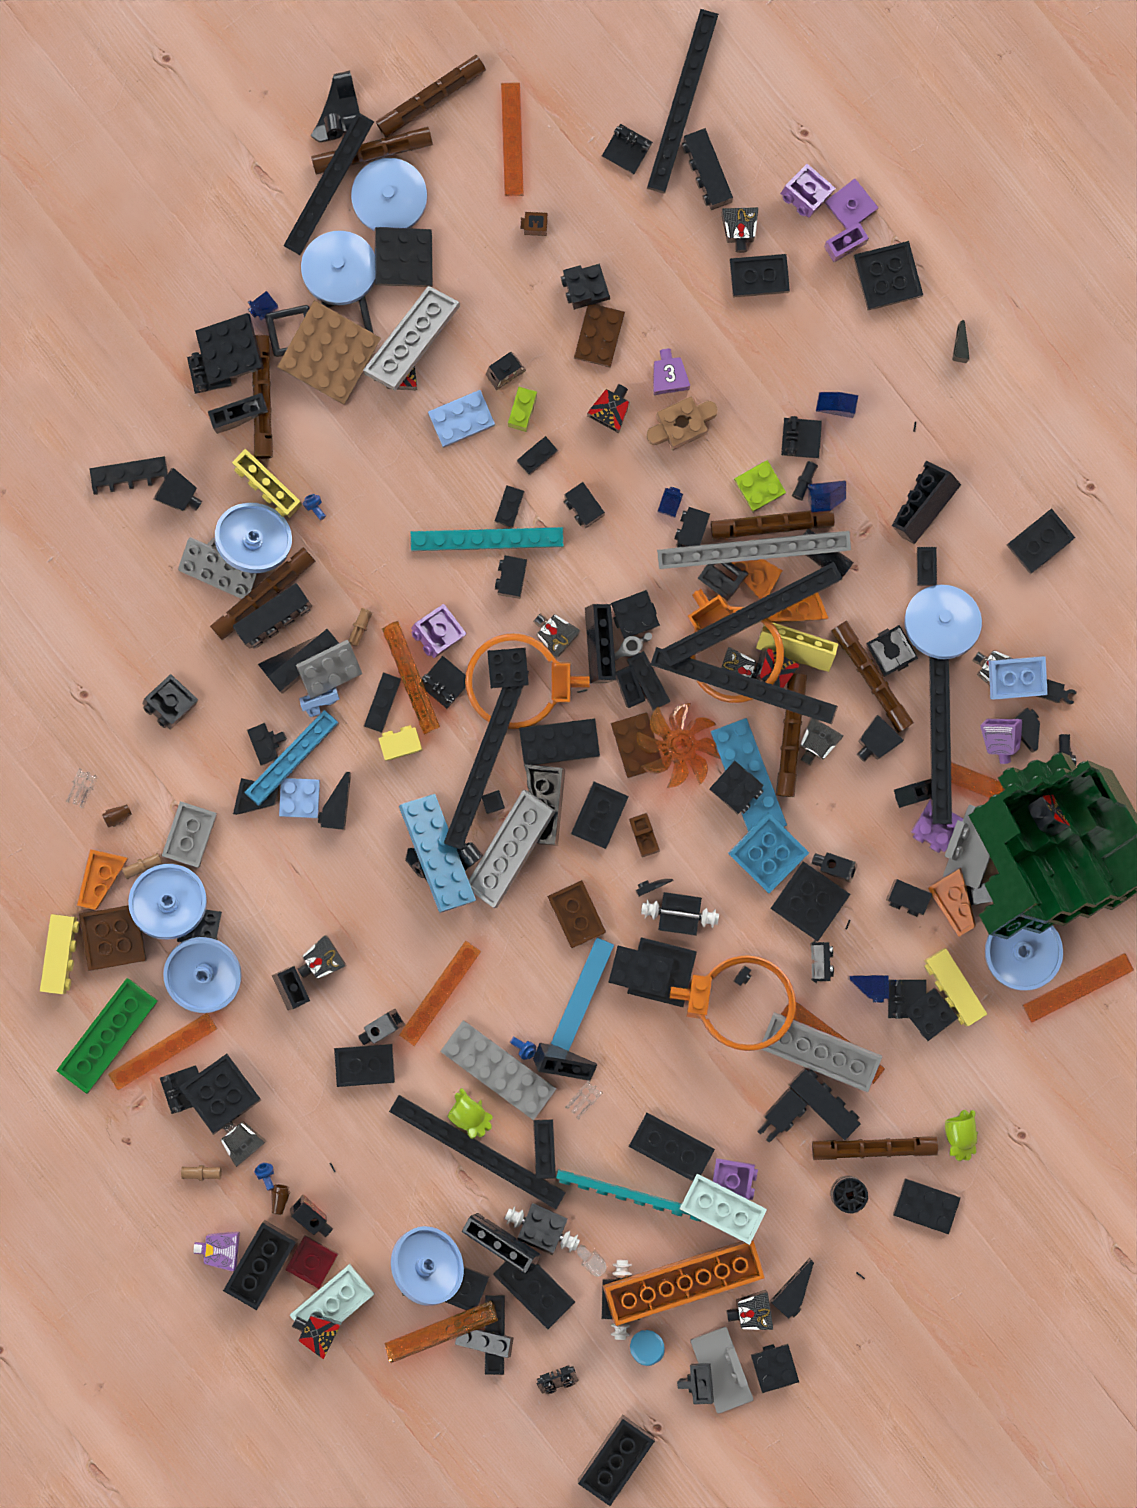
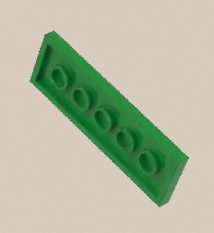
M126 978L56 1071L88 1094L157 1004L158 1000L131 979Z

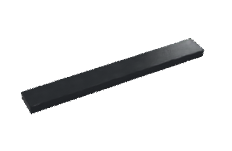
M357 112L284 243V247L301 255L374 124L373 120Z

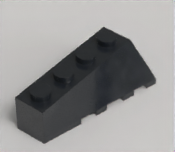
M927 460L923 465L924 470L922 474H918L916 478V486L907 495V503L902 505L892 524V527L903 539L913 544L918 541L961 486L951 472Z
M326 629L320 635L271 657L258 665L279 692L284 693L301 679L296 667L297 664L339 644V642Z

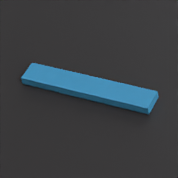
M324 710L245 791V794L260 806L339 724L338 721Z
M596 937L551 1044L569 1051L614 944Z

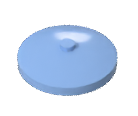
M382 158L369 163L358 173L353 182L351 199L357 217L365 226L375 231V227L411 228L419 221L425 211L427 189L423 177L414 166L401 159Z
M332 231L322 234L308 245L301 261L303 281L309 292L322 302L331 305L354 303L363 298L375 283L374 251L362 237L351 232Z
M259 503L238 504L225 511L216 525L214 539L220 556L229 565L240 571L263 573L273 570L281 565L289 554L292 544L290 527L285 518L269 506Z
M934 585L921 590L912 598L905 613L904 625L909 640L920 652L937 659H951L963 655L973 647L980 635L982 618L976 602L965 591L950 585Z
M161 864L146 870L134 882L129 894V911L137 927L145 934L157 939H176L190 933L201 922L207 906L206 892L199 877L188 868L176 864Z
M1051 926L1041 934L1022 929L1009 939L988 935L985 944V959L992 975L1003 985L1016 990H1033L1044 986L1057 974L1063 959V945L1054 926Z
M196 937L183 941L172 950L166 960L163 977L169 995L177 1004L193 1012L210 1013L224 1008L234 999L241 984L242 973L236 955L228 946L212 938Z
M423 1226L406 1232L396 1242L391 1255V1271L396 1285L408 1299L417 1304L425 1306L441 1304L453 1297L460 1288L464 1274L461 1253L455 1242L439 1229Z

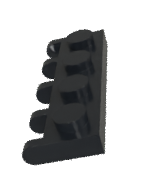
M165 456L89 468L94 495L98 494L97 487L109 486L110 492H115L114 485L128 483L129 489H134L133 482L147 480L148 486H152L153 478L164 477L165 479L168 474Z

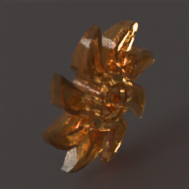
M691 703L682 704L672 711L669 717L672 730L666 723L659 706L654 709L650 718L651 730L656 735L661 736L663 741L637 732L639 745L644 751L650 754L662 751L664 754L660 759L641 766L649 773L659 774L668 770L672 761L674 762L673 773L667 788L677 787L686 780L689 774L686 761L691 766L699 785L703 783L707 776L708 765L706 759L697 755L695 750L720 759L714 740L708 737L696 740L694 737L696 733L715 726L716 724L712 720L699 717L690 721L687 728L684 729L685 718ZM677 742H680V743H681L680 745H682V748L678 749V748H677L678 746H676V743H677Z

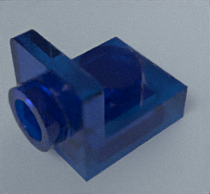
M267 291L254 301H248L250 306L248 311L254 318L258 317L261 321L267 313L273 312L279 307Z
M675 487L665 488L657 512L675 518L683 494L680 493L681 490Z

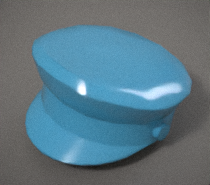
M641 1330L631 1339L630 1351L636 1362L641 1365L651 1366L663 1358L664 1342L654 1331Z

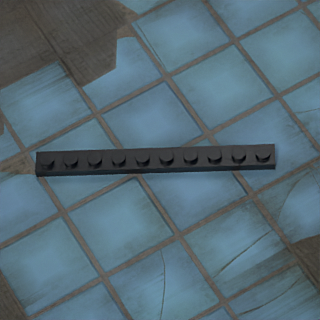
M700 9L647 189L664 194L666 192L719 14Z
M833 562L661 649L669 667H672L843 579Z
M658 647L655 649L650 664L651 666L829 724L833 723L838 708L837 705L692 658L669 667L661 648Z
M929 656L932 825H951L949 659H937Z
M524 686L504 687L500 692L444 840L445 845L462 850Z
M398 1095L389 1111L554 1209L558 1208L566 1194L565 1191L545 1179H536V1174L475 1138L471 1139L468 1134L401 1095Z

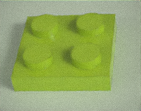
M768 460L734 478L752 512L786 494Z

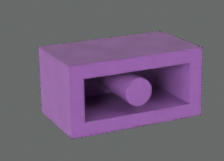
M858 222L827 240L824 247L832 261L836 262L867 244L869 238Z

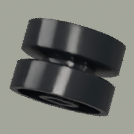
M842 1176L831 1187V1200L842 1212L849 1214L857 1213L865 1207L868 1201L867 1188L856 1177ZM846 1192H852L853 1195L847 1198Z

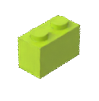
M518 387L508 427L527 432L537 398L536 391Z

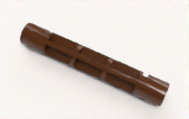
M475 54L375 121L378 128L385 137H388L485 72L484 64Z
M429 127L363 143L351 165L432 146L433 142ZM336 151L311 156L316 175L324 173Z
M255 335L264 368L252 372L253 396L260 393L263 394L268 412L254 418V457L257 459L273 458L269 365L270 344L268 335Z
M833 508L715 520L711 521L712 539L789 532L808 528L834 527Z
M304 547L291 557L290 562L286 561L230 608L226 612V616L222 615L210 627L221 640H224L235 630L233 628L234 624L270 601L316 561Z
M847 620L831 630L842 649H845L857 667V672L861 673L872 690L871 693L876 696L886 711V716L896 731L899 733L912 725L914 721L904 706L899 703L889 688L888 682H885L873 664V659H870Z
M794 673L787 682V689L805 695L807 675ZM789 710L785 711V719H783L784 730L782 746L780 748V769L776 786V796L795 797L797 758L800 750L799 739L802 715Z
M937 1136L904 1139L886 1138L879 1140L859 1139L855 1141H812L813 1160L938 1155Z

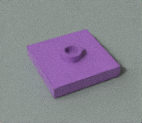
M853 179L825 201V204L845 229L858 222L861 223L878 210V206L856 179Z

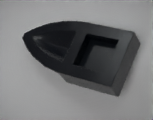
M661 879L651 883L648 880L638 884L639 889H636V893L640 897L674 880Z

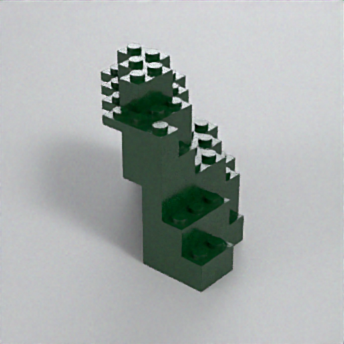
M1062 752L1054 754L1051 760L1046 763L1040 760H1033L1023 770L1012 767L1003 771L998 780L1004 791L991 796L988 802L977 806L973 810L974 812L968 815L999 874L991 876L989 881L984 884L994 904L985 907L984 911L979 914L989 935L1009 939L1022 929L1041 934L1054 924L1065 926L1079 916L1089 918L1103 908L1113 910L1137 894V813L1113 770L1088 760L1079 763L1076 768L1070 755ZM1054 795L1070 825L1055 836L1043 832L1037 827L1027 807L1042 796Z

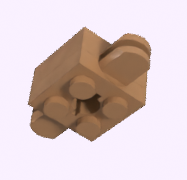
M691 396L657 412L656 417L659 424L648 429V442L652 445H659L668 440L673 451L707 435L708 429L705 422L716 417L718 411L716 404L712 401H706L696 406Z

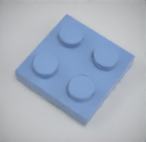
M286 778L281 783L279 816L318 818L320 780Z

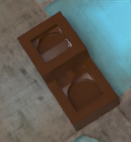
M644 813L630 818L629 822L641 857L660 852L648 814Z

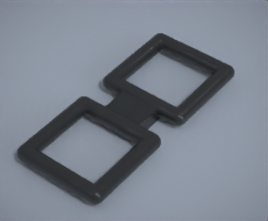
M364 296L358 300L364 327L374 334L366 297ZM321 302V304H323L324 306H326V307H328V308H329V307H334V306H339V305H331V304H327V303H325V302ZM308 305L270 312L265 315L272 351L275 357L283 356L288 347L280 349L273 320L302 313L305 318L310 309Z

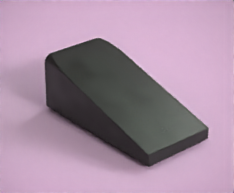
M961 320L958 324L952 358L953 361L962 363L969 361L965 320Z

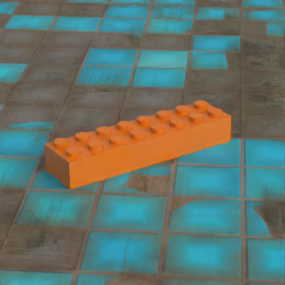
M752 1240L750 1245L743 1241L736 1242L602 1286L613 1322L618 1326L746 1285L765 1277L754 1241Z

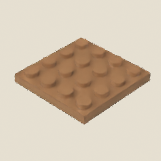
M314 300L277 367L345 405L381 338Z

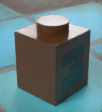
M525 212V218L521 217L520 229H524V235L547 236L548 213Z

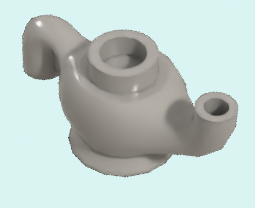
M648 632L642 638L636 636L627 637L619 650L614 653L615 661L620 657L637 655L642 650L643 644L651 640L652 634Z

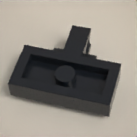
M265 723L247 729L260 765L275 761L278 758L276 748L279 747L278 743L287 739L285 733L280 732L274 735L273 731H268Z
M711 1363L691 1364L690 1374L687 1375V1378H680L677 1381L678 1389H688L689 1393H692L693 1404H713L714 1402Z

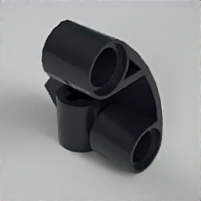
M350 70L335 73L332 78L325 107L311 134V137L319 143L342 137L347 132L357 112H359Z
M473 842L465 843L462 850L457 849L465 871L483 857ZM408 848L405 861L420 878H424L427 881L415 848Z

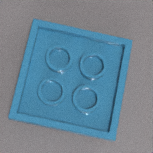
M768 812L728 854L760 886L770 893L809 852Z

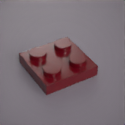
M304 1235L285 1270L319 1289L338 1253Z

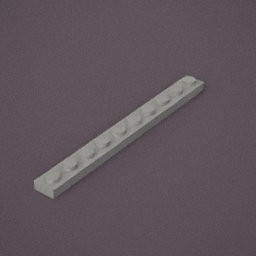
M850 531L657 549L659 569L850 551L851 543Z

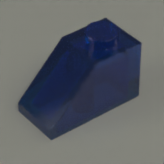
M819 392L816 412L853 418L859 395L843 392Z
M846 480L808 484V502L811 512L830 511L846 499Z
M889 975L848 976V980L865 997L872 999L873 1003H882L884 999H889Z

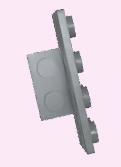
M190 537L187 540L178 567L180 572L241 599L251 592L257 573L240 571L229 565L220 556L214 538L208 544H205Z
M969 805L963 822L957 820L945 853V857L949 858L943 877L961 868L965 885L979 889L991 857L968 816L974 812L973 810L976 807Z
M722 1327L690 1340L698 1363H711L713 1403L718 1414L753 1401L727 1327Z

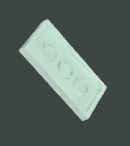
M696 1174L680 1207V1210L749 1245L767 1211L766 1208L699 1174Z
M349 1264L294 1310L290 1316L294 1321L297 1316L308 1321L310 1315L314 1313L342 1322L375 1293L352 1265Z

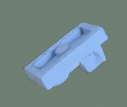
M336 687L313 699L309 695L299 698L302 710H306L309 717L321 714L320 705H331L340 700Z

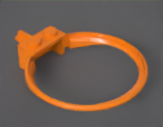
M700 589L692 594L700 608L689 614L688 618L695 627V633L744 607L729 606L721 595L709 601L703 590ZM767 618L761 622L771 632L777 652L774 669L766 680V683L773 685L783 666L784 646L777 628ZM694 655V656H692V657H690V658L696 660V655ZM697 681L706 693L720 701L742 703L753 700L743 695L731 696L719 693L706 683Z
M514 633L496 636L481 645L468 664L465 678L466 691L471 705L483 719L489 722L491 716L481 708L472 687L475 665L487 649L504 641H521L537 648L546 657L548 662L553 661V703L548 702L538 715L529 720L510 722L508 729H519L538 723L551 712L558 702L571 701V688H590V676H571V662L557 661L550 650L538 640L527 635Z
M746 955L729 958L718 964L706 976L693 975L690 989L671 987L670 998L688 1001L686 1017L700 1019L708 1033L717 1041L728 1047L743 1051L764 1049L779 1041L790 1028L796 1011L794 989L786 974L772 962L756 956ZM741 963L757 964L772 971L781 980L788 995L789 1008L783 1026L773 1037L758 1044L746 1045L730 1041L714 1028L710 1019L705 1018L708 1012L712 979L714 980L725 969Z

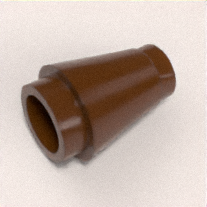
M127 804L105 810L106 812L102 814L108 828L111 826L115 827L132 815Z
M275 1184L274 1188L271 1189L273 1214H283L290 1195L289 1187L286 1185Z

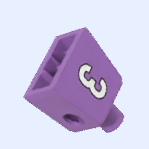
M669 348L660 350L661 360L654 361L653 394L660 395L689 390L690 383L681 357L672 358L671 349Z

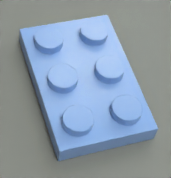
M481 390L428 411L442 447L495 426Z
M1046 657L989 661L990 699L1047 695Z

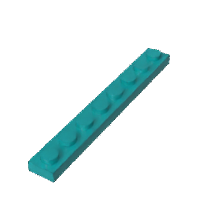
M563 527L410 531L411 551L564 547Z
M560 1169L557 1171L556 1178L560 1179L559 1183L570 1185L572 1182L578 1184V1188L589 1191V1188L597 1189L596 1193L607 1196L608 1193L615 1194V1198L626 1201L629 1198L633 1199L637 1205L645 1206V1203L653 1205L652 1208L655 1210L664 1211L665 1208L672 1210L671 1214L682 1217L683 1214L690 1215L680 1210L682 1203L568 1171ZM690 1215V1219L701 1222L700 1219Z

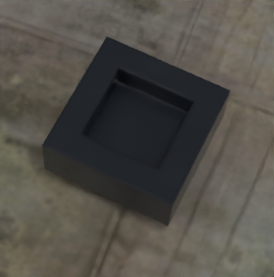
M499 790L482 796L487 814L505 809Z
M743 966L733 982L739 986L742 983L746 985L752 976L749 974L751 969Z

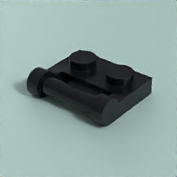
M732 562L720 563L738 576L734 581L715 567V564L706 565L698 579L727 601L731 599L749 574L745 570L742 571Z

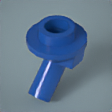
M315 494L306 496L303 502L305 509L308 511L312 510L319 520H323L326 515L318 506L322 503L320 496Z
M514 1036L510 1040L512 1045L521 1049L519 1055L523 1060L531 1059L534 1056L537 1047L531 1041L524 1043Z
M269 1163L259 1164L254 1170L258 1180L263 1179L267 1191H270L274 1188L270 1175L274 1174L273 1166Z

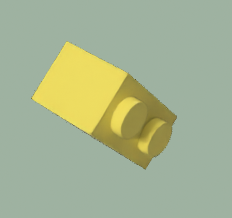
M409 725L400 728L401 732L393 733V731L382 733L379 742L385 761L423 751L416 727L412 728Z

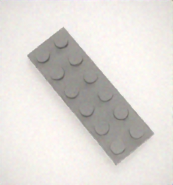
M428 286L364 368V374L396 391L459 309L460 302Z
M527 790L521 792L469 879L473 893L493 908H497L556 812Z
M774 1012L762 1042L773 1037L781 1029L787 1017ZM793 1020L790 1028L779 1041L762 1049L866 1092L870 1089L882 1059V1055Z
M464 1020L440 1051L532 1120L536 1118L556 1090L554 1086Z

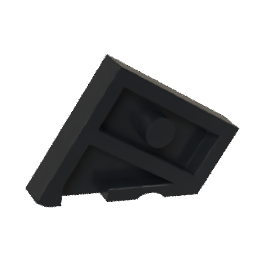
M241 778L233 814L239 815L274 806L279 786L258 806L245 794V791L255 781Z

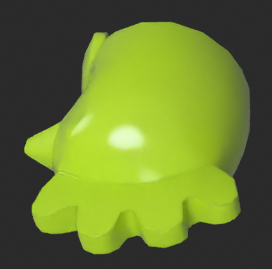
M461 1088L459 1090L460 1093L455 1094L456 1103L447 1117L459 1128L467 1130L468 1136L471 1139H474L476 1135L483 1137L486 1133L485 1131L492 1129L489 1121L493 1119V1116L485 1112L481 1100L476 1103Z
M963 1110L960 1116L945 1120L946 1137L951 1145L950 1156H955V1159L958 1161L963 1159L969 1161L971 1154H976L977 1151L975 1145L977 1144L978 1131H976L975 1111L971 1110L969 1113Z

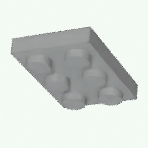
M348 640L296 665L311 699L362 674Z
M180 801L162 856L199 868L217 813Z

